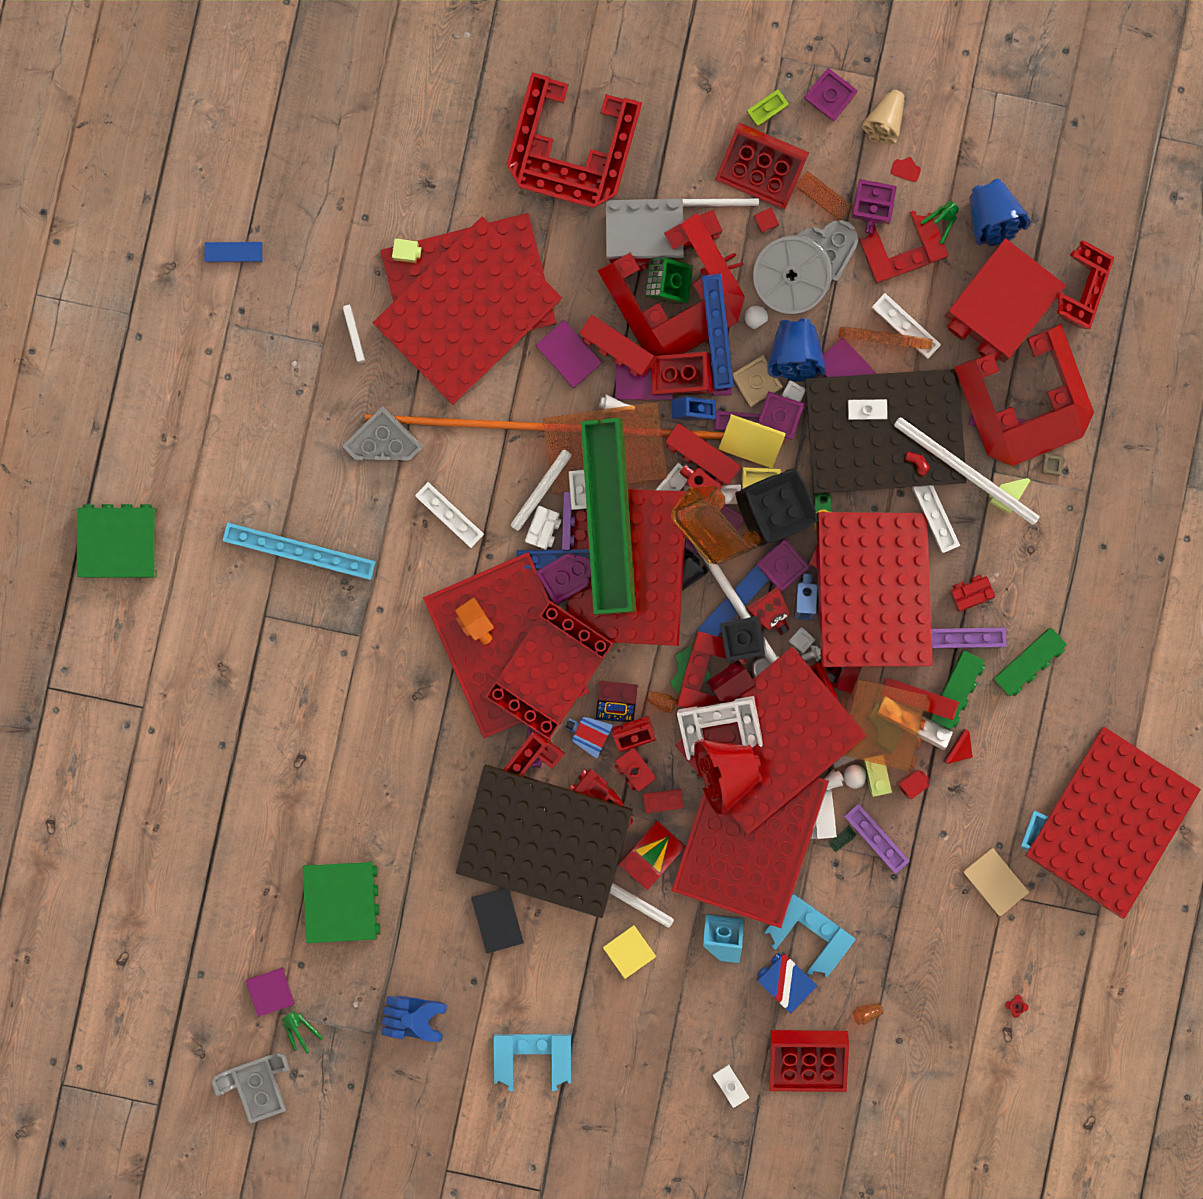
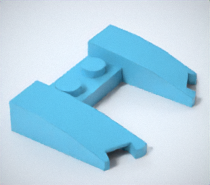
M793 894L782 928L769 925L765 930V934L770 933L775 942L772 944V947L776 950L797 921L805 925L828 942L807 973L813 975V971L825 973L824 977H828L856 938Z
M494 1034L495 1084L500 1081L509 1086L507 1090L514 1091L513 1054H552V1091L558 1090L557 1085L568 1081L569 1084L571 1083V1034Z

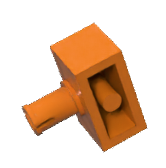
M472 598L455 610L459 616L456 620L467 637L471 635L475 641L479 638L483 645L491 642L492 636L488 632L494 627L475 598Z

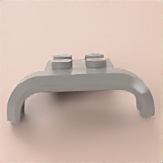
M278 1052L221 1072L214 1076L212 1085L216 1096L237 1088L248 1121L251 1124L287 1110L275 1074L288 1071L290 1067L286 1056Z

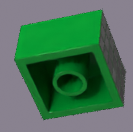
M668 258L650 259L645 297L670 304H688L693 266Z

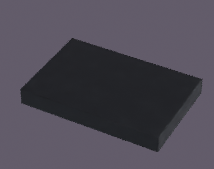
M503 888L471 897L486 953L524 943L510 890Z

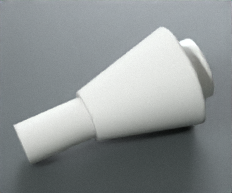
M607 394L604 398L601 397L599 408L602 409V413L622 411L634 413L635 406L623 404V402Z
M833 769L824 778L829 781L827 790L843 786L844 778L839 771L835 772Z

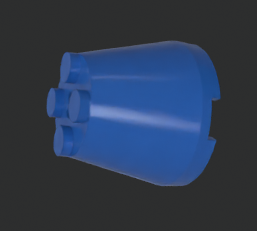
M995 179L990 184L984 186L977 185L972 189L973 193L970 195L969 201L973 235L977 245L980 246L982 243H988L989 246L999 245L1005 238L1012 240L1021 229L1026 230L1030 226L1031 221L1028 213L1001 179Z
M802 318L792 322L789 320L780 321L768 360L767 371L771 377L777 378L781 376L787 378V381L799 382L805 381L807 378H815L818 374H825V360L817 330L810 323L809 319Z

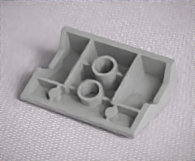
M683 199L607 200V259H619L631 252L634 259L684 258V245L673 250L664 232L683 221Z

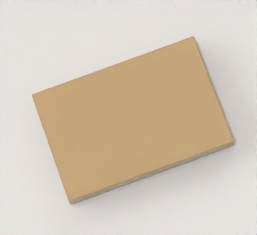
M990 848L962 871L999 917L1029 893L994 848Z

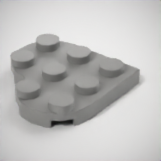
M839 220L828 223L823 230L814 227L801 231L799 236L814 240L826 251L832 266V280L837 282L856 249L858 236L855 228L849 222Z

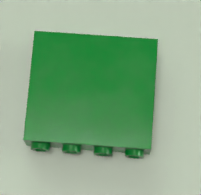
M83 504V508H77V577L157 578V570H155V512H157V509L152 508L151 504H140V508H133L132 504H121V508H114L113 504H102V508H94L93 504Z
M374 861L303 865L306 943L377 939V935H380V923H377L376 915H379L380 911L379 904H376L375 896L379 895L378 884L375 885L374 877L378 876L377 865H374Z

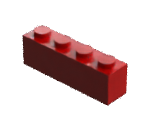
M592 314L579 333L583 336L582 341L590 346L594 343L599 347L597 351L606 357L608 354L615 357L613 359L615 363L621 367L625 364L630 368L629 372L636 377L639 375L645 377L657 357Z
M677 422L665 440L667 443L666 447L674 453L677 451L682 453V458L690 464L692 462L698 464V468L706 474L711 473L714 475L713 480L722 486L724 483L729 485L741 468L740 464L679 422Z

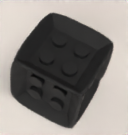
M795 468L765 478L735 493L746 526L758 546H765L768 543L781 540L818 522L811 497Z

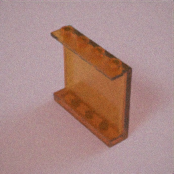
M859 680L850 715L867 736L844 756L906 771L915 768L917 757H914L915 749L919 750L921 738H918L919 732L924 730L926 719H923L924 711L928 712L930 700H927L928 696Z

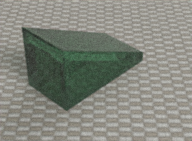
M847 826L828 844L837 852L857 834L850 826Z

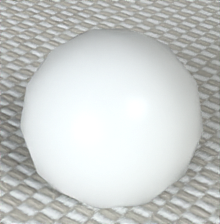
M753 305L746 310L744 320L746 325L756 329L768 321V314L763 307Z
M855 764L848 766L843 774L844 782L847 786L854 789L862 787L866 779L865 769Z

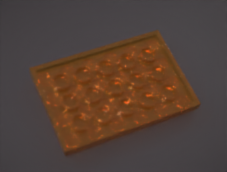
M657 402L543 418L549 467L552 466L562 450L565 449L572 454L569 461L552 483L553 494L570 492L569 471L584 470L581 421L599 420L602 422V419L620 418L623 420L627 484L667 478Z

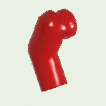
M907 451L905 461L915 463L918 467L917 473L922 476L926 475L930 467L924 456Z

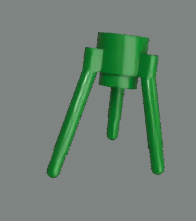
M948 201L944 206H940L935 212L922 220L921 224H925L938 214L939 216L934 220L935 224L941 219L944 221L949 220L940 240V244H943L953 223L957 220L955 215L959 212V207L954 202Z
M293 1011L282 1018L284 1022L282 1025L287 1032L294 1051L297 1050L291 1031H294L306 1054L309 1053L304 1040L297 1030V1027L301 1025L300 1021L320 1040L323 1039L303 1018L301 1013L297 1015Z

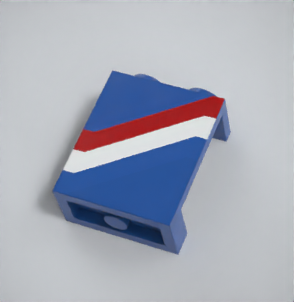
M782 952L781 954L777 953L770 960L772 964L768 968L763 967L757 975L759 977L757 981L791 1014L817 987V984Z

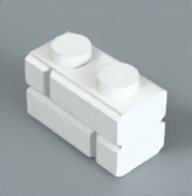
M538 506L525 542L547 550V547H552L555 540L552 534L554 529H559L562 521L559 518L560 514Z

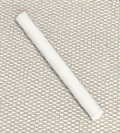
M759 198L683 199V207L759 206Z

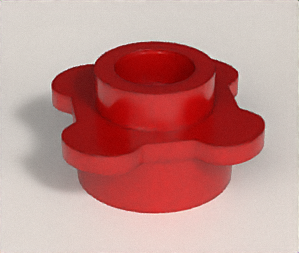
M1015 995L1014 999L1007 1001L1005 1007L1012 1012L1014 1018H1018L1020 1014L1028 1010V1005L1022 1001V996Z

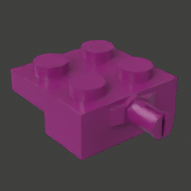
M859 179L852 218L862 219L867 222L866 234H868V231L869 234H873L874 223L890 224L897 186Z

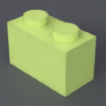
M880 754L863 758L871 796L892 793L884 755Z

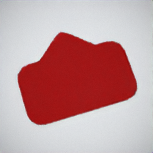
M911 157L903 160L896 159L891 169L892 175L912 182L918 180L921 168L915 165Z

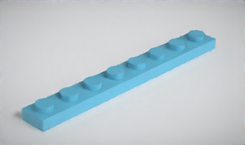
M228 522L222 540L369 580L372 579L376 561Z

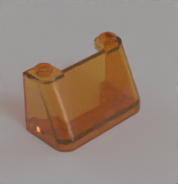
M717 486L689 487L673 508L671 517L677 527L709 563L722 564L759 546L763 539L755 531H746L741 536L720 512L725 504V497Z

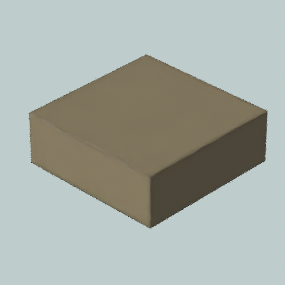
M1044 454L1041 473L1061 476L1064 457Z

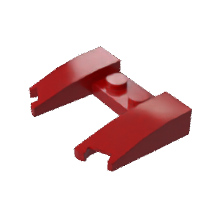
M911 211L910 215L922 246L888 258L875 225L873 227V234H869L865 239H859L875 284L946 259L949 256L944 243L940 244L942 237L933 218L922 225L921 221L928 216L916 215V211Z
M1081 240L1080 246L1076 251L1073 250L1070 256L1088 268L1090 273L1080 302L1061 292H1057V314L1078 328L1091 329L1115 257Z
M696 631L676 701L677 706L685 708L698 706L699 708L721 704L716 695L700 690L710 655L727 659L722 637ZM746 658L738 659L740 663L746 664Z

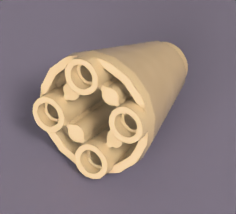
M891 90L865 119L862 128L869 135L868 138L872 142L878 143L881 141L895 145L900 134L905 96L902 92Z

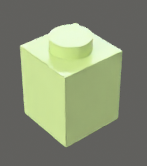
M395 239L392 258L395 261L416 263L417 258L420 259L422 247H419L418 241Z

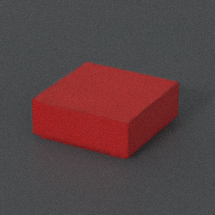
M771 207L754 215L761 233L779 226Z

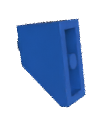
M694 397L673 399L672 419L686 421L715 420L716 400Z

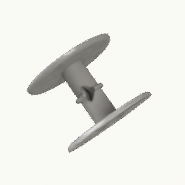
M799 235L785 236L768 244L759 254L753 270L754 286L759 297L770 308L786 314L802 313L816 306L828 292L832 280V266L826 251L814 240ZM792 270L794 273H797V276L794 277V279L793 276H789V273Z

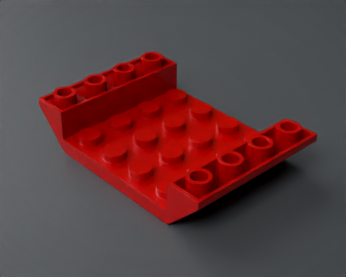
M549 601L485 698L550 740L614 643Z

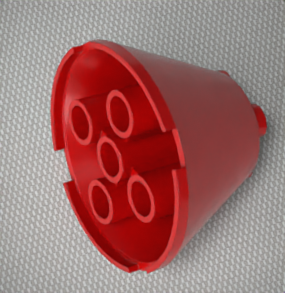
M703 739L695 742L694 757L698 776H703L706 786L703 788V791L711 808L717 815L725 814L757 783L762 782V777L758 770L761 767L758 756L754 757L751 745L745 746Z

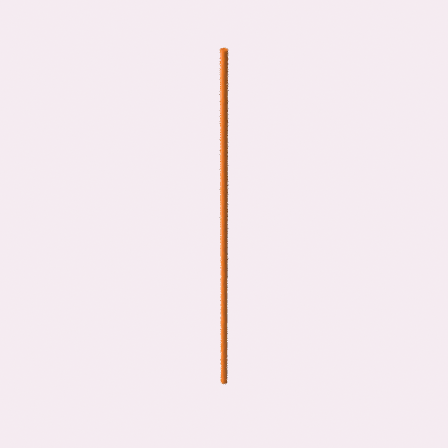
M365 414V422L373 415ZM394 416L401 424L581 433V425ZM624 427V435L668 437L672 431L671 429ZM692 431L702 439L722 440L724 432Z

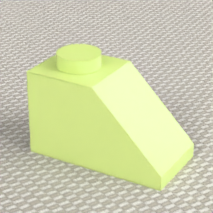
M1030 479L1017 480L1001 484L998 487L1018 501L1029 484ZM989 494L991 498L989 503L1007 514L1012 512L1010 508Z

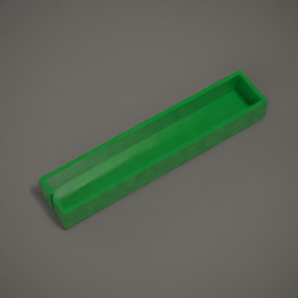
M620 418L602 419V422L599 420L581 421L593 611L595 615L636 612L623 420Z

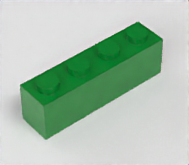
M1048 628L992 680L1007 696H1016L1022 690L1021 686L1025 682L1029 684L1037 677L1035 674L1040 669L1042 671L1051 664L1050 660L1054 656L1058 658L1065 652L1064 647L1067 644L1052 628Z
M964 650L961 651L940 696L959 702L953 720L931 713L929 720L949 730L957 727L960 721L958 715L961 710H965L969 702L967 697L969 693L974 692L977 686L975 680L978 675H982L985 669V665H983L985 660Z

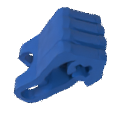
M400 995L387 997L386 1004L389 1006H385L384 1014L388 1016H384L382 1019V1025H386V1027L382 1028V1035L399 1039L408 1036L425 1041H442L443 1034L438 1030H432L429 1026V1019L437 1013H446V1004Z

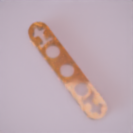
M852 327L839 328V337L932 349L933 339Z

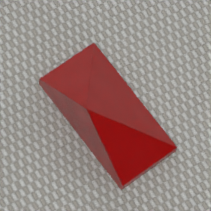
M963 729L945 757L944 762L947 764L973 757L970 732L967 729Z

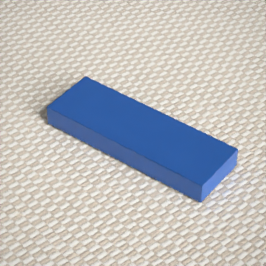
M205 242V262H263V243Z

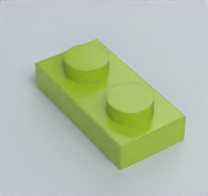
M777 89L748 109L747 113L755 125L759 127L788 107L789 104L779 89Z

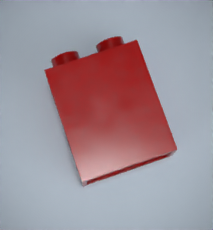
M1005 238L944 315L950 320L946 328L961 340H965L969 335L980 343V346L976 349L980 356L993 353L995 361L1000 359L1006 362L1055 301L1057 292H1062L1066 285Z

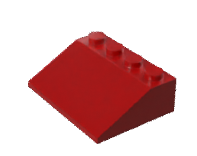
M739 122L715 180L785 209L809 152Z
M770 1030L769 1090L847 1092L848 1031Z

